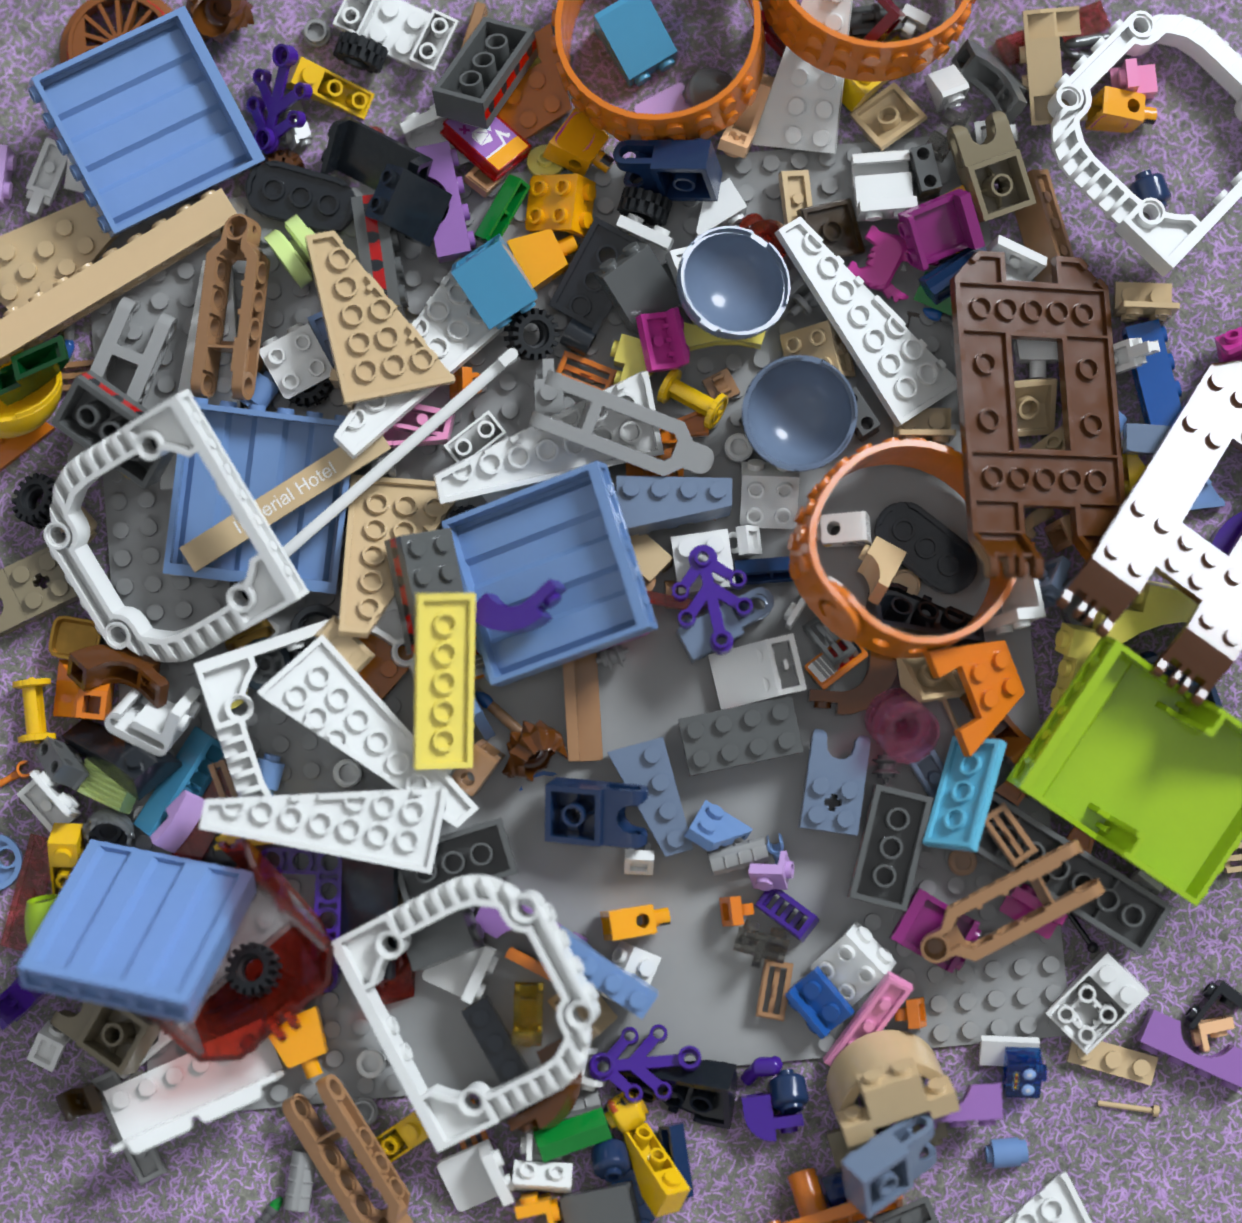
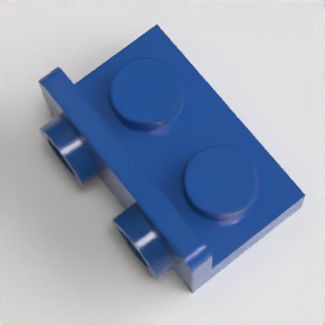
M818 966L797 981L785 993L791 1008L800 1013L810 1031L817 1034L820 1039L825 1038L831 1030L855 1012Z

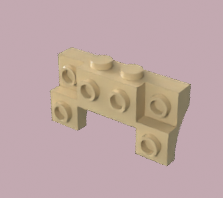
M1079 6L1022 11L1024 46L1019 47L1020 64H1026V75H1021V81L1028 92L1031 126L1052 123L1053 117L1049 114L1047 106L1050 98L1058 90L1054 85L1062 77L1059 37L1081 35ZM1061 99L1065 105L1070 106L1065 99ZM1087 113L1080 121L1088 120Z

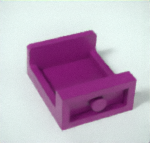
M958 188L898 213L900 221L898 223V230L901 237L906 241L908 248L906 250L907 260L911 266L921 271L928 270V264L966 248L977 250L985 246L970 192Z
M916 888L909 900L907 911H903L889 938L923 957L920 949L921 940L927 933L941 926L948 905L921 888ZM965 914L958 918L956 925L963 938L970 942L976 941L981 933V930L978 929L980 922ZM955 955L943 962L933 964L949 973H953L955 969L959 971L962 968L966 958Z

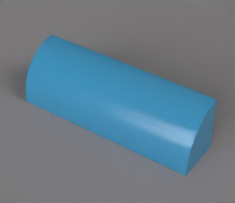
M197 726L194 727L176 755V758L182 762V766L155 788L133 823L148 836H151L169 817L166 808L184 790L202 797L213 780L208 765L225 759L220 741Z

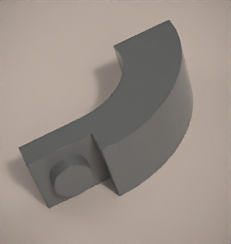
M967 39L951 60L952 64L957 67L967 81L977 86L989 97L997 111L999 110L1006 114L1011 125L1028 104L1024 97L1027 88L1022 85L1019 77L1003 61L982 46Z

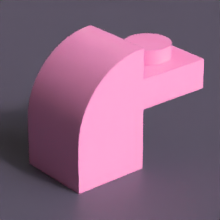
M1137 58L1125 59L1121 67L1111 68L1110 70L1111 87L1142 93L1146 99H1154L1158 87L1155 64L1138 66Z

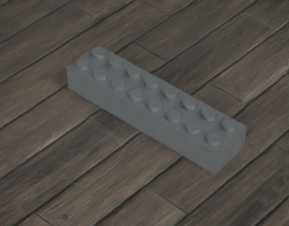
M993 793L988 813L1000 804L1005 803L1038 851L1016 867H1012L984 827L978 850L974 853L1009 874L1069 842V840ZM1000 812L998 814L1022 850L1024 852L1028 851L1029 849L1003 812ZM993 818L990 819L989 822L1015 859L1018 858L1019 855ZM1083 850L1084 853L1065 860L1061 863L1062 866L1041 876L1053 900L1092 879L1099 878L1105 892L1070 911V913L1140 956H1144L1174 907L1085 850ZM1027 881V882H1024V883H1023V884H1025V885H1027V886L1033 888L1032 885H1031V883H1030V881Z

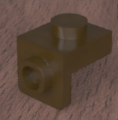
M93 1082L78 1084L56 1096V1101L66 1122H71L82 1115L96 1114L104 1109L101 1103L103 1101L102 1094L94 1086Z

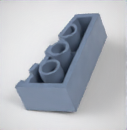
M616 476L615 492L629 536L637 534L640 536L649 534L651 531L665 528L668 530L692 522L695 524L730 516L732 509V478Z
M663 737L607 752L624 783L647 786L648 799L638 805L637 808L664 856L667 857L692 850V841L684 837L688 827Z

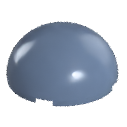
M723 226L713 228L701 234L685 250L677 271L678 296L686 314L705 332L728 340L747 339L768 330L783 314L790 295L789 273L782 256L770 242L767 243L759 236L753 234L754 231L746 228Z
M787 356L768 364L753 378L746 390L742 403V424L750 445L765 461L789 471H810L832 462L845 450L851 441L857 423V403L850 383L836 367L813 356Z

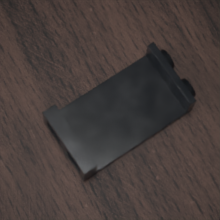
M349 116L333 122L330 126L327 148L321 157L322 167L320 173L329 174L337 170L376 190L380 176L388 163L405 168L425 180L428 179L433 162L432 158Z

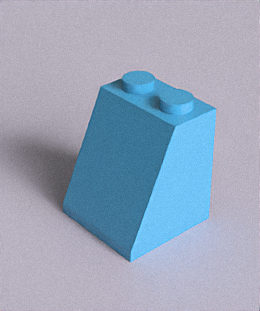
M618 0L594 15V31L629 87L634 84L641 86L651 79L650 75L659 69L661 72H664L674 66V60L677 59L678 51L651 0Z
M500 233L452 264V275L489 330L495 326L498 330L512 321L510 316L518 311L523 314L536 305L534 300L538 298V294Z

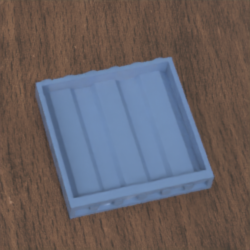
M185 6L30 79L28 92L35 104L39 103L44 113L41 116L46 127L49 130H54L58 137L55 142L60 153L63 156L67 155L72 164L69 166L72 176L76 182L81 181L86 190L83 192L87 204L90 208L95 207L100 216L97 218V222L103 233L108 232L111 238L243 174L265 161L257 142Z
M193 397L254 500L340 447L333 440L334 434L347 417L345 415H335L334 420L323 418V413L306 411V416L294 415L295 410L288 408H277V413L266 411V406L249 404L248 409L237 408V402L220 400V405L208 404L209 399ZM198 452L190 457L177 453L163 573L240 582L246 579L249 560L258 554L250 539L196 573L179 549L232 515V508L226 498L218 492L216 482ZM351 475L270 525L282 547L350 489ZM348 506L289 557L308 591L337 594Z
M594 461L441 521L443 529L451 528L463 590L464 592H474L476 594V601L485 593L497 595L506 605L516 606L525 602L548 579L560 581L566 588V591L561 595V601L553 608L546 609L553 619L536 630L517 634L488 629L475 622V647L478 653L482 655L485 664L483 666L484 676L492 686L503 687L658 629L611 476L605 463Z
M90 839L17 966L21 986L23 988L190 1024L256 894L254 872Z

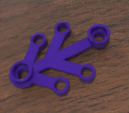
M278 44L272 52L273 62L278 66L273 92L269 85L272 80L271 72L267 69L258 68L253 73V82L258 86L262 97L251 96L246 103L247 110L252 114L257 127L253 137L261 152L265 154L275 152L279 146L280 137L292 128H302L306 123V116L302 111H290L287 118L277 125L279 115L297 101L309 100L312 96L311 85L302 82L296 83L293 90L284 96L290 67L298 61L297 50L287 44ZM265 106L268 111L267 120L265 119L263 114Z
M699 545L694 547L689 554L690 569L681 582L675 583L672 587L673 598L677 601H685L689 597L690 587L701 575L703 586L689 607L679 613L678 623L684 629L692 628L695 625L696 616L707 601L714 632L710 637V647L714 653L726 655L733 648V636L725 630L719 600L735 609L736 613L741 617H747L752 613L753 603L749 598H739L714 583L712 572L729 581L730 586L737 590L742 589L746 585L747 577L743 571H733L718 562L717 553L712 547ZM704 554L709 559L706 562H700L697 558ZM735 576H741L743 582L736 584L732 579ZM677 588H684L686 593L682 596L675 593ZM746 603L750 608L747 611H741L739 605ZM684 615L692 617L690 623H684L681 619ZM723 636L727 639V643L720 645L716 642V639Z
M657 1024L650 1029V1035L630 1058L618 1059L627 1046H634L639 1040L637 1030L633 1027H626L622 1030L621 1037L607 1053L600 1052L592 1056L588 1064V1070L595 1080L602 1082L610 1080L625 1093L627 1100L631 1103H639L642 1100V1088L637 1084L629 1083L619 1072L631 1071L655 1092L658 1100L667 1101L672 1096L670 1084L660 1081L647 1069L681 1066L686 1071H694L701 1065L702 1058L700 1051L694 1046H685L678 1054L647 1057L657 1044L665 1042L668 1037L666 1028L661 1024ZM662 1030L664 1035L658 1039L653 1036L654 1032ZM626 1033H634L635 1038L632 1041L625 1040ZM689 1055L694 1056L696 1059L691 1065L686 1064L684 1061ZM601 1063H606L608 1070L600 1072L598 1071V1066ZM667 1087L669 1089L668 1094L665 1096L659 1095V1088ZM637 1089L640 1094L637 1098H631L629 1092Z

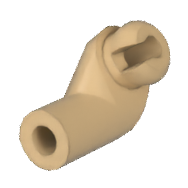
M1038 508L1025 518V533L1030 540L1036 537V532L1033 528L1054 516L1053 509Z

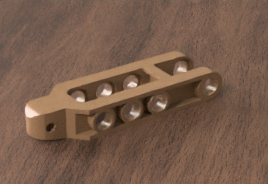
M234 214L228 218L223 228L221 240L206 253L191 374V391L195 397L212 398L214 396L218 383L221 353H232L230 369L233 372L231 382L232 398L235 400H250L254 395L270 260L260 248V225L254 219L244 214ZM237 261H246L244 280H241V286L243 287L241 309H238L237 312L240 315L237 337H234V342L223 341L232 265Z
M1074 839L948 905L941 926L923 936L920 945L922 956L931 963H940L955 955L977 961L1097 898L1105 892V889L1099 878H1095L1054 900L1051 897L1041 876L1062 866L1061 863L1065 860L1084 853L1078 840ZM1030 881L1042 906L974 942L963 938L956 925L960 916L976 908L979 910L983 908L986 902L1000 895L1005 896L1014 887Z
M329 1074L315 1083L318 1093L326 1105L325 1110L335 1125L329 1131L326 1130L304 1095L297 1093L284 1100L282 1109L287 1121L350 1223H413L407 1213L411 1196L410 1192L339 1078ZM340 1137L347 1139L357 1155V1162L361 1163L373 1181L371 1185L374 1189H378L388 1206L387 1208L380 1210L373 1206L334 1143L335 1140Z

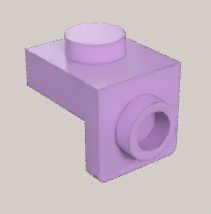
M780 851L778 864L750 863L748 874L753 889L762 891L788 889L789 879L794 877V862L789 860L787 851Z

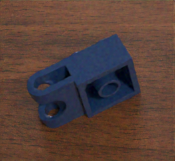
M673 138L666 140H625L619 142L613 151L615 163L621 171H626L624 176L625 187L634 186L638 189L640 187L647 191L652 190L653 193H660L671 201H718L723 172L711 140L701 138L694 140H674ZM627 152H633L636 158H622V156ZM641 177L643 179L641 182L633 184L636 178Z
M563 777L554 778L545 785V841L595 847L603 845L640 848L646 845L648 839L646 829L632 825L626 819L625 809L626 806H638L648 799L647 786Z

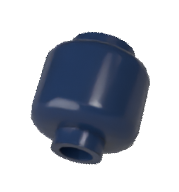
M1145 170L1134 176L1136 181L1129 187L1133 194L1141 200L1150 197L1155 198L1164 205V208L1168 206L1167 201L1171 197V192L1163 174Z
M784 1069L769 1082L771 1101L776 1110L781 1111L783 1115H792L803 1111V1107L809 1101L806 1080L803 1075L794 1073L792 1069Z
M612 1137V1139L595 1144L591 1149L592 1167L596 1177L607 1182H617L630 1170L627 1146L618 1138Z

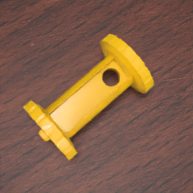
M671 370L660 386L657 401L665 404L670 398H673L704 415V427L708 429L714 428L725 412L729 400L728 396L721 393L717 398L713 399L680 381L682 376L681 370Z
M30 677L26 680L12 682L13 688L22 689L26 734L17 737L18 743L34 742V744H40L47 736L57 739L56 733L47 732L43 687L51 685V678L35 679Z

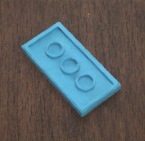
M952 736L922 842L925 846L977 852L1006 749V742L1000 739L986 738L971 757H964L956 736Z

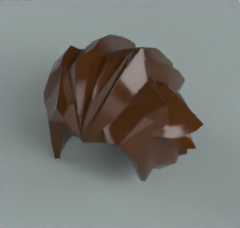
M186 0V9L198 32H200L203 41L212 38V42L216 40L223 44L226 37L231 33H237L241 27H248V24L254 25V18L251 12L253 5L246 0Z
M538 720L536 724L523 721L521 732H510V742L506 743L509 759L502 774L508 776V778L517 776L518 778H524L529 782H533V775L547 768L554 754L559 753L565 759H568L561 733L549 727L541 720Z

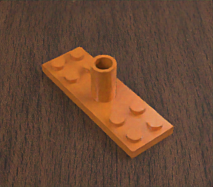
M815 1168L804 1169L787 1177L800 1218L786 1223H854L867 1219L848 1199V1203L828 1209ZM900 1196L873 1216L903 1206V1196ZM780 1220L772 1221L769 1223H780Z

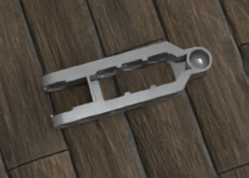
M123 297L115 310L90 371L92 370L108 381L106 377L114 358L117 359L119 357L138 365L126 395L143 406L175 333L178 319L162 313L154 327L144 353L140 354L123 347L130 331L129 324L135 307L139 305L137 301ZM73 439V446L68 455L67 464L74 457L87 450Z
M548 371L544 384L587 400L577 427L533 411L528 425L661 476L669 475L682 468L694 473L703 474L712 467L714 453L709 447L692 440L685 422L554 371ZM602 406L674 433L677 443L672 456L666 460H660L593 434L592 432Z

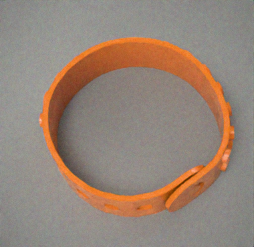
M558 0L556 9L552 11L551 22L552 26L555 27V35L551 36V46L553 53H555V64L563 87L573 97L571 101L579 113L584 111L595 128L600 131L605 130L619 141L666 140L669 138L674 140L708 139L727 126L733 125L746 108L754 103L757 97V90L762 80L766 59L765 33L759 0H743L754 19V34L748 57L735 79L720 93L706 102L685 110L664 114L636 113L613 106L592 93L580 81L571 68L570 48L574 25L585 0Z
M759 0L768 24L772 26L780 40L798 57L812 66L835 76L868 82L896 80L912 73H919L934 60L942 59L948 53L951 41L957 42L965 28L964 25L971 14V6L976 1L955 0V13L943 24L921 36L896 42H876L857 39L827 27L808 14L796 0Z
M888 438L875 446H872L871 443L858 448L856 454L848 458L845 456L808 493L806 497L809 500L805 507L801 506L794 518V522L797 524L788 540V550H790L789 573L794 580L799 594L809 608L838 637L846 641H854L859 646L882 656L920 658L924 657L923 651L951 647L984 625L1004 604L1013 589L1016 578H1004L1002 575V563L998 559L1000 570L998 577L990 578L988 591L982 605L972 620L962 630L939 637H918L904 634L885 626L872 617L844 587L826 577L816 550L817 524L827 497L837 482L847 474L862 468L879 465L911 467L944 481L965 500L962 453L948 445L929 442L923 438H913L910 440Z

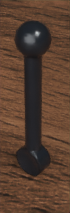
M1070 912L1066 913L1086 942L1088 951L1096 953L1098 951V944L1091 941L1073 914Z

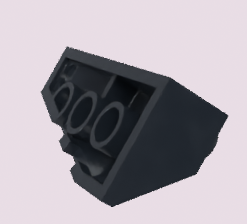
M893 582L890 583L879 605L868 601L870 595L869 588L865 610L872 617L885 626L901 633L918 637H939L953 634L962 630L974 617L952 606L944 608L932 603V598L927 595H923L922 598L914 594L911 595L907 593L908 587ZM983 626L953 646L985 642Z
M82 719L62 735L64 741L137 800H141L182 766V762L169 752L163 756H155L111 734L105 726L86 719Z
M702 1060L699 1068L694 1071H686L681 1066L647 1069L660 1081L670 1084L672 1096L669 1100L662 1101L669 1106L668 1111L677 1114L678 1109H682L694 1114L692 1121L703 1125L730 1129L737 1091L736 1064ZM685 1061V1063H686V1064H689V1065H691V1064H693V1063L695 1062V1061ZM631 1071L619 1072L629 1083L637 1084L642 1088L643 1101L650 1103L657 1099L655 1092ZM661 1087L658 1090V1094L661 1096H665L669 1092L667 1087ZM637 1089L631 1090L634 1094L639 1092Z

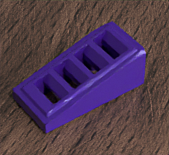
M772 889L765 891L754 905L802 943L820 920L815 914L782 890ZM777 894L780 897L769 910L766 906ZM786 901L789 905L780 917L777 916L776 913ZM794 909H797L798 913L789 924L785 922ZM806 916L808 919L800 930L797 931L795 928L803 917Z

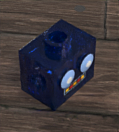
M1005 1047L1002 1074L1005 1098H1040L1041 1084L1047 1080V1066L1043 1064L1040 1048Z

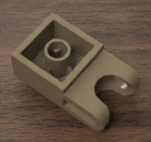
M999 110L990 113L986 117L987 136L982 144L974 142L967 128L961 125L950 127L946 133L961 185H964L965 190L971 194L978 222H986L1036 204L1020 149H1017L1006 114ZM994 182L998 183V189L994 188Z
M49 547L0 570V598L4 607L0 615V638L80 600L74 588L66 581L65 574L60 565L52 558ZM43 577L50 579V582L46 583L48 585L46 589L39 586L40 580Z
M83 1001L82 1009L78 1014L70 1010L55 1011L50 1020V1023L55 1028L74 1040L77 1046L120 1076L137 1072L164 1025L163 1022L152 1015Z

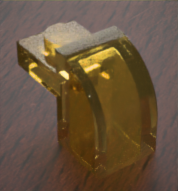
M544 982L514 983L512 1046H542Z

